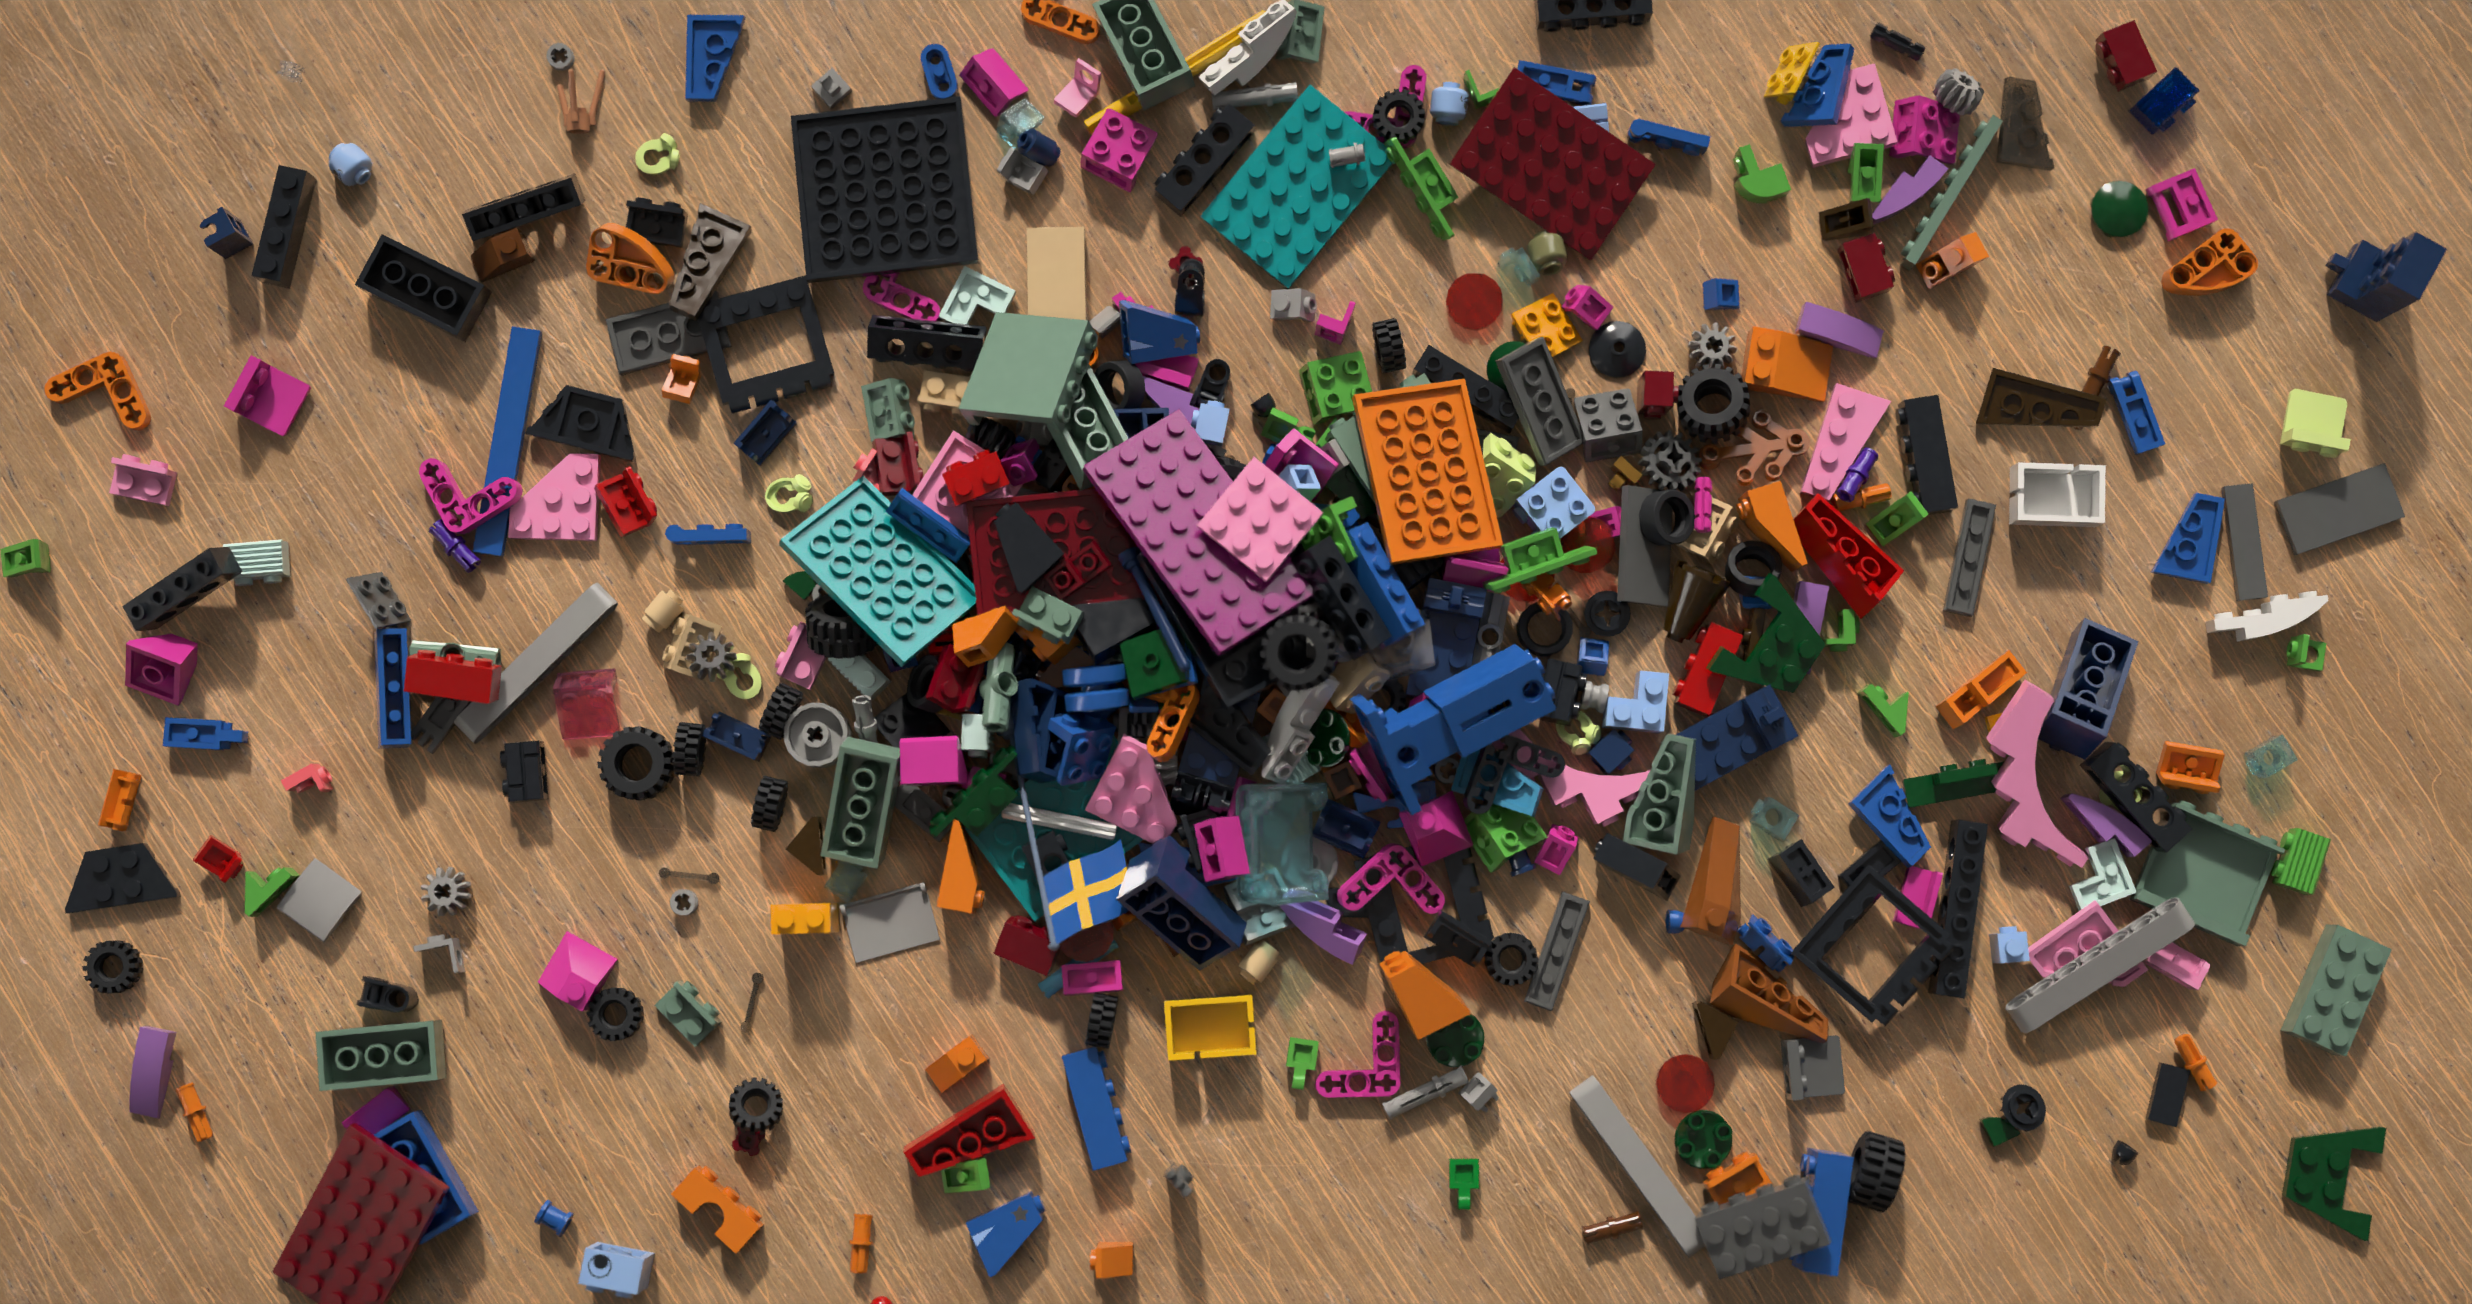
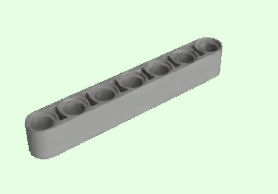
M599 583L590 586L501 673L499 700L491 704L471 702L456 717L454 724L474 744L481 741L616 609L618 602Z
M2179 898L2168 899L2014 997L2007 1003L2005 1008L2022 1033L2031 1032L2189 932L2194 927L2195 922Z
M1591 1075L1572 1089L1569 1094L1687 1257L1690 1258L1706 1245L1695 1221V1214L1597 1079Z

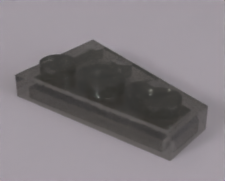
M2015 77L2004 79L2000 118L2003 122L1999 128L1996 163L2051 171L2055 168L2053 159L2049 157L2047 148L2049 140L2047 133H2044L2041 120L2043 113L2036 81Z

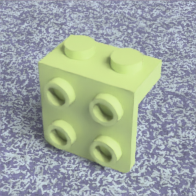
M2293 389L2289 392L2280 444L2291 446V449L2295 451L2308 452L2310 450L2320 452L2319 455L2336 458L2339 454L2349 451L2351 439L2342 438L2347 401L2340 397Z
M1490 433L1483 442V459L1496 516L1501 517L1515 504L1514 501L1535 484L1536 463L1529 455L1514 449L1507 440L1499 439Z

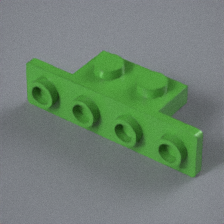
M1396 137L1384 142L1386 146L1385 153L1388 159L1393 164H1397L1401 171L1400 178L1403 184L1408 189H1412L1416 196L1415 203L1422 213H1426L1431 223L1429 225L1434 235L1438 238L1440 237L1443 241L1455 236L1440 209L1459 197L1430 148L1410 160Z
M1552 527L1503 544L1500 547L1505 566L1509 569L1508 574L1482 582L1483 588L1494 591V593L1508 591L1511 589V584L1517 582L1521 584L1530 583L1537 580V575L1546 572L1550 575L1563 571V566L1567 564L1580 565L1589 562L1590 556L1598 554L1595 547L1583 546L1563 553L1557 528Z

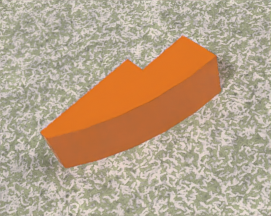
M2008 650L1935 707L1951 728L1955 729L1966 723L1982 708L1992 703L2027 672L2011 651Z

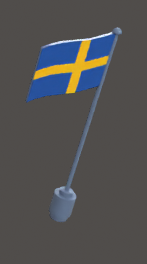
M1010 702L1008 730L1003 733H996L998 736H1003L1004 739L1010 740V744L1016 749L1012 703ZM1015 757L1014 764L1050 939L1048 948L1051 951H1056L1060 947V942L1081 930L1114 920L1129 911L1116 900L1127 870L1123 847L1120 839L1103 851L1070 861L1043 876L1024 779L1018 775L1017 758Z

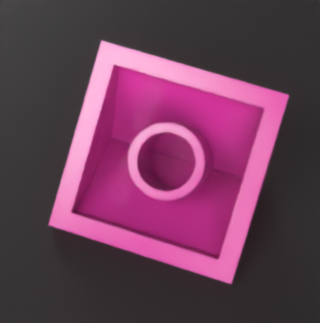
M958 736L900 739L901 784L908 786L968 784L969 777Z

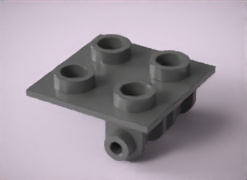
M383 572L346 579L375 629L398 628L397 624L411 621L406 612L405 605L398 599L392 589L391 582L384 576Z

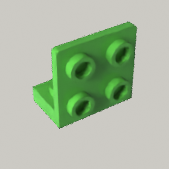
M1360 351L1307 362L1299 370L1313 425L1324 423L1332 416L1355 411L1352 401L1354 394L1372 392Z
M1352 496L1321 510L1323 515L1301 541L1304 550L1331 536L1347 563L1357 559L1354 547L1341 522L1349 517L1348 511L1357 507Z
M1493 803L1486 813L1475 814L1471 812L1464 819L1474 844L1473 847L1490 873L1500 869L1512 856L1547 838L1534 816Z

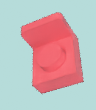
M311 763L281 780L286 791L304 792L314 786L312 781H315L320 792L333 790L330 784L332 777L326 767H321L320 764Z

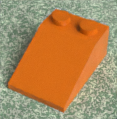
M1753 326L1747 334L1741 372L1743 382H1746L1748 390L1825 402L1833 345L1784 331Z
M1781 481L1748 490L1738 498L1739 503L1736 504V509L1740 520H1745L1746 526L1762 542L1772 546L1779 553L1782 563L1791 572L1797 571L1808 564Z
M953 820L936 907L976 914L977 908L982 909L985 891H981V881L968 834L964 829L965 826L960 821Z

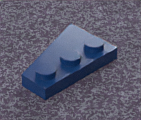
M687 15L685 95L687 102H716L746 20L744 15Z
M1851 43L1823 46L1808 72L1809 79L1802 91H1797L1793 98L1794 105L1789 113L1783 115L1780 121L1784 127L1837 125L1855 50Z
M2201 493L2193 494L2151 573L2205 584L2211 583L2225 498Z
M1889 764L1848 805L1907 868H1910L1931 846L1916 816L1912 815L1905 801L1907 797L1903 789H1899L1893 777L1895 773Z

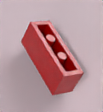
M1713 622L1708 623L1706 628L1701 626L1695 638V642L1698 643L1695 654L1690 653L1684 665V669L1688 670L1684 680L1679 679L1672 694L1676 696L1674 704L1701 716H1710L1727 675L1712 672L1706 669L1720 646L1736 655L1743 635Z
M418 650V653L407 657L404 692L491 704L499 700L502 665L492 664L493 660L475 658V661L464 660L463 655L446 654V657L435 656L436 652L431 650Z

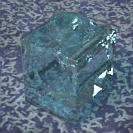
M2284 735L2273 736L2244 753L2247 758L2246 765L2253 775H2257L2258 778L2270 777L2298 760ZM2266 751L2271 752L2273 755V762L2270 766L2264 761V753Z
M1765 797L1763 801L1758 799L1750 811V814L1753 815L1750 823L1781 841L1785 840L1800 815L1775 799ZM1769 809H1773L1778 813L1779 819L1775 825H1770L1766 821L1765 815Z

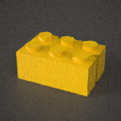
M1252 994L1164 1001L1168 1061L1195 1059L1196 1051H1200V1058L1256 1055L1255 1028L1248 1027V1022H1254Z

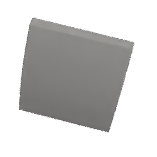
M314 858L285 894L277 909L324 943L343 922V916L362 896V892Z
M1276 867L1224 886L1223 889L1229 908L1247 922L1242 938L1245 946L1296 927L1280 907L1281 902L1289 891Z

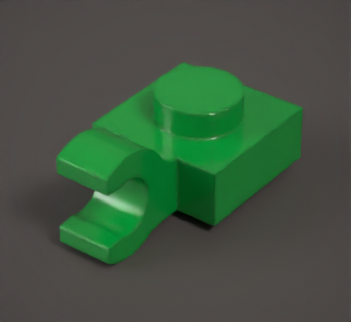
M1449 1158V1188L1458 1189L1457 1209L1470 1210V1189H1479V1159Z

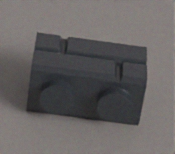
M1548 659L1544 682H1548L1554 691L1555 698L1552 701L1556 710L1538 720L1554 722L1565 726H1571L1572 719L1578 720L1581 703L1577 702L1579 691L1584 692L1588 675L1583 674L1584 670L1581 665Z
M526 741L504 744L505 751L500 752L501 766L506 768L507 779L502 782L504 797H508V801L512 803L548 800L544 742Z

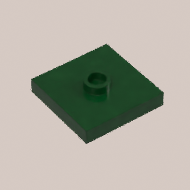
M1171 625L1180 642L1177 627L1175 625ZM1160 629L1119 643L1131 695L1135 700L1190 681L1188 672H1182L1179 669Z

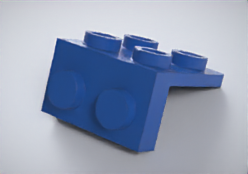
M1097 711L1064 714L1060 717L1050 718L1047 729L1066 742L1057 782L1065 786L1100 779L1106 769L1116 726L1104 719L1102 714Z

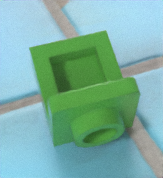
M1843 609L1837 612L1838 638L1823 640L1826 644L1825 647H1830V652L1848 651L1847 646L1856 644V633H1859L1860 621L1859 617L1855 616L1853 609Z

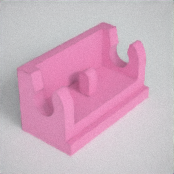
M2173 942L2142 961L2144 964L2190 990H2199L2210 967L2207 961Z

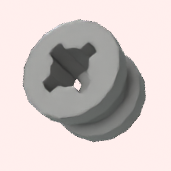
M1586 681L1585 690L1581 694L1580 709L1595 708L1597 712L1604 713L1609 685L1601 684L1598 686L1593 685L1591 681Z

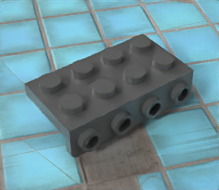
M1799 1174L1784 1179V1184L1773 1187L1771 1183L1755 1189L1756 1193L1746 1196L1744 1192L1729 1197V1202L1718 1205V1202L1715 1201L1701 1207L1702 1211L1696 1216L1695 1221L1719 1280L1830 1245L1832 1242L1809 1187L1811 1183L1809 1176L1801 1178Z

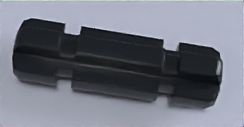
M1877 23L1874 26L1870 35L1872 39L1878 42L1882 40L1884 45L1903 55L1907 53L1908 57L1915 61L1920 60L1925 51L1924 45L1918 42L1912 43V39L1893 29L1891 31L1887 30L1888 27L1881 23Z

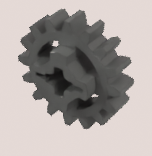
M1668 430L1664 435L1661 432H1657L1653 438L1650 437L1644 443L1645 446L1639 452L1643 457L1638 462V465L1645 466L1646 469L1641 474L1642 476L1649 475L1651 477L1648 482L1649 485L1656 482L1658 483L1659 491L1665 486L1668 487V490H1676L1678 488L1680 491H1683L1688 485L1691 486L1695 482V477L1701 472V469L1697 466L1702 462V458L1695 457L1699 448H1691L1689 446L1692 442L1691 438L1684 441L1682 440L1681 432L1673 437L1672 431ZM1661 446L1662 449L1657 454H1654L1655 449ZM1683 469H1686L1685 474L1679 477L1681 471Z

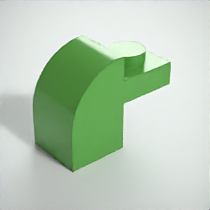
M1750 144L1737 150L1735 158H1733V164L1737 174H1742L1743 177L1737 179L1734 187L1744 199L1753 203H1768L1788 195L1791 187L1781 163L1759 170Z

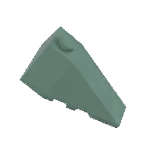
M1666 734L1651 764L1652 768L1646 780L1642 782L1639 789L1640 792L1627 813L1624 842L1672 854H1680L1690 850L1694 824L1696 739Z

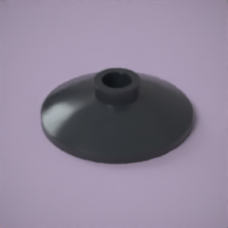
M1612 321L1603 324L1594 332L1590 339V360L1600 373L1608 377H1627L1636 372L1645 359V340L1640 331L1629 323ZM1621 343L1624 347V350L1622 352H1616L1614 350V344Z

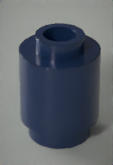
M1034 128L1021 133L1017 141L1018 152L1042 166L1051 167L1059 159L1061 150L1057 143Z

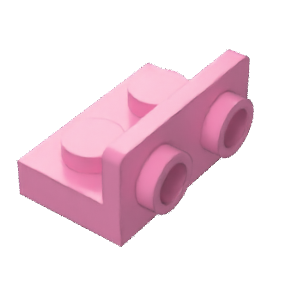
M123 454L122 459L112 457L111 463L115 464L116 467L109 493L165 506L170 505L177 473L168 469L169 464L151 460L150 465L140 463L141 458Z
M800 621L798 627L795 625L792 627L787 638L790 644L786 653L781 652L778 656L775 668H778L777 675L811 690L827 657L818 655L809 648L806 624Z

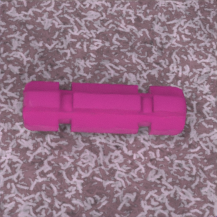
M1698 477L1695 480V490L1697 492L1695 493L1694 515H1696V518L1694 519V529L1698 533H1708L1711 531V520L1709 518L1712 514V495L1710 494L1712 491V481L1709 477Z

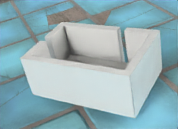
M2018 462L2011 466L2009 493H2015V496L2009 499V524L2097 527L2104 524L2106 465L2079 464L2074 467V464Z

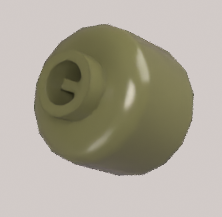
M1548 231L1538 232L1527 246L1532 268L1542 275H1554L1563 269L1568 260L1563 238L1556 233H1549Z

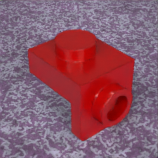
M212 835L208 837L193 858L194 862L219 876L220 881L226 883L229 878L234 879L243 867L241 853Z

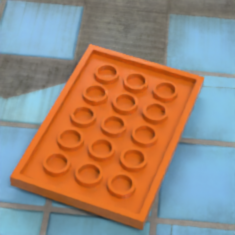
M1465 379L1354 394L1352 401L1386 554L1390 564L1394 565L1497 549L1503 546Z

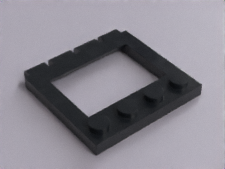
M806 275L708 301L698 317L723 406L729 404L732 414L751 409L749 398L754 397L756 406L759 407L768 404L770 400L778 402L777 391L782 390L784 399L807 394L805 383L810 382L812 392L832 387L830 376L835 374ZM799 306L815 361L732 383L716 328Z
M1412 846L1405 847L1410 855L1417 860ZM1468 847L1444 857L1446 870L1460 922L1492 940L1494 935L1490 920L1478 921L1477 916L1488 913L1482 891L1470 892L1471 887L1480 885L1475 864L1463 865L1462 862L1463 859L1473 857L1471 849ZM1392 851L1390 853L1391 860L1389 862L1392 861L1396 864H1402L1397 858V855L1400 852L1396 853ZM1373 856L1354 861L1356 872ZM1377 869L1368 871L1366 881L1369 885L1376 884L1379 881L1380 873ZM1359 882L1361 890L1365 891L1366 893L1368 889L1362 886ZM1389 882L1365 904L1380 963L1385 961L1384 958L1392 952H1408ZM1437 945L1408 952L1421 964L1454 956Z
M1868 865L1793 949L1792 954L1871 1023L1877 1019L1886 1026L1899 1012L1891 1004L1893 999L1901 1006H1904L1918 991V988L1910 980L1914 977L1923 985L1938 968L1930 958L1934 955L1939 961L1943 962L1956 947L1947 940L1950 934L1874 868ZM1883 896L1927 935L1868 1000L1824 960L1875 902Z

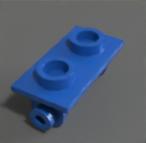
M1752 914L1748 922L1750 926L1744 923L1737 930L1740 934L1739 938L1753 952L1761 945L1765 948L1758 957L1772 971L1781 972L1787 966L1784 961L1789 965L1792 964L1794 958L1792 947L1784 939L1781 938L1779 940L1771 932V926L1763 918L1758 919Z

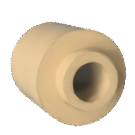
M671 589L668 593L662 590L644 610L646 614L642 619L660 633L664 628L667 629L685 609L681 605L684 600Z
M1260 940L1258 944L1252 946L1238 965L1242 970L1239 975L1251 984H1254L1255 981L1262 983L1278 962L1276 958L1280 953L1265 941Z

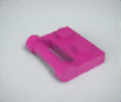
M2195 168L2145 189L2148 198L2152 197L2167 233H2165L2168 242L2215 223L2218 220ZM2168 189L2185 224L2180 227L2177 226L2163 194V191Z

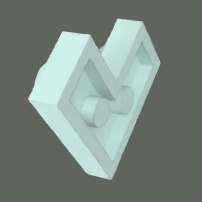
M964 266L939 314V318L948 323L968 325L978 306L994 314L996 312L1006 313L1016 295V291Z
M2115 838L2085 848L2096 876L2069 885L2079 911L2094 900L2102 906L2137 893Z

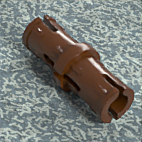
M1635 1211V1213L1614 1219L1610 1216L1606 1218V1221L1582 1226V1233L1584 1235L1595 1232L1594 1235L1584 1237L1586 1245L1612 1238V1240L1619 1239L1618 1235L1643 1230L1642 1222L1629 1224L1632 1221L1641 1219L1639 1212Z

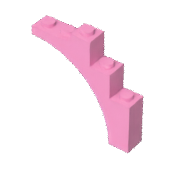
M2024 680L1986 737L1989 743L1992 744L1990 749L2003 758L2007 754L2009 755L1999 769L1998 774L1991 781L1997 789L1995 793L2008 802L2012 798L2014 799L1997 824L1998 829L2002 833L2000 837L2013 846L2019 843L2024 847L2034 838L2032 843L2047 852L2050 848L2058 853L2057 858L2071 867L2075 863L2082 868L2089 858L2083 850L2065 838L2052 823L2044 809L2037 788L2035 771L2037 740L2043 721L2054 699L2047 692Z
M1520 729L1508 734L1532 743ZM1500 739L1492 743V746L1495 747V753L1497 749H1503L1504 747ZM1527 746L1521 747L1517 752V758L1520 762H1527L1531 757V750ZM1538 757L1537 762L1548 766V770L1549 768L1556 767V762L1553 759L1547 760ZM1511 764L1535 783L1534 777L1538 776L1552 806L1560 804L1561 808H1564L1576 802L1575 795L1579 794L1594 825L1601 822L1603 827L1619 820L1617 814L1623 812V809L1618 800L1622 799L1625 804L1637 798L1640 786L1650 772L1648 770L1643 773L1624 776H1607L1578 771L1565 765L1562 774L1551 778Z

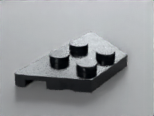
M566 385L558 393L556 400L542 411L543 414L532 426H529L525 432L529 436L635 462L636 459L624 400Z
M147 843L87 851L83 856L66 904L65 914L181 897L178 888H174L166 876L167 872L163 866L156 861L155 854Z

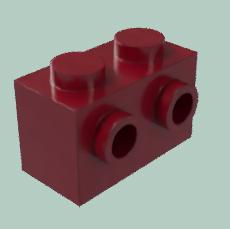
M2135 20L2105 31L2095 40L2097 55L2101 60H2104L2108 69V80L2112 85H2115L2118 92L2150 79L2157 72Z
M1875 233L1842 243L1837 249L1856 303L1887 293L1894 287V272L1890 266L1887 267L1883 257L1886 254L1884 244L1881 239L1877 240Z
M1647 370L1643 372L1637 380L1636 411L1638 415H1644V419L1659 420L1661 416H1665L1673 408L1674 403L1678 402L1679 392L1678 386H1674V372Z
M1016 915L1015 917L1011 916L1005 922L993 954L1047 976L1054 968L1064 941L1059 943L1060 947L1058 950L1051 951L1048 948L1050 939L1047 927L1040 928L1033 925L1030 919Z

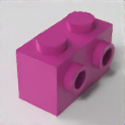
M1239 816L1213 818L1194 824L1205 882L1229 880L1250 874Z

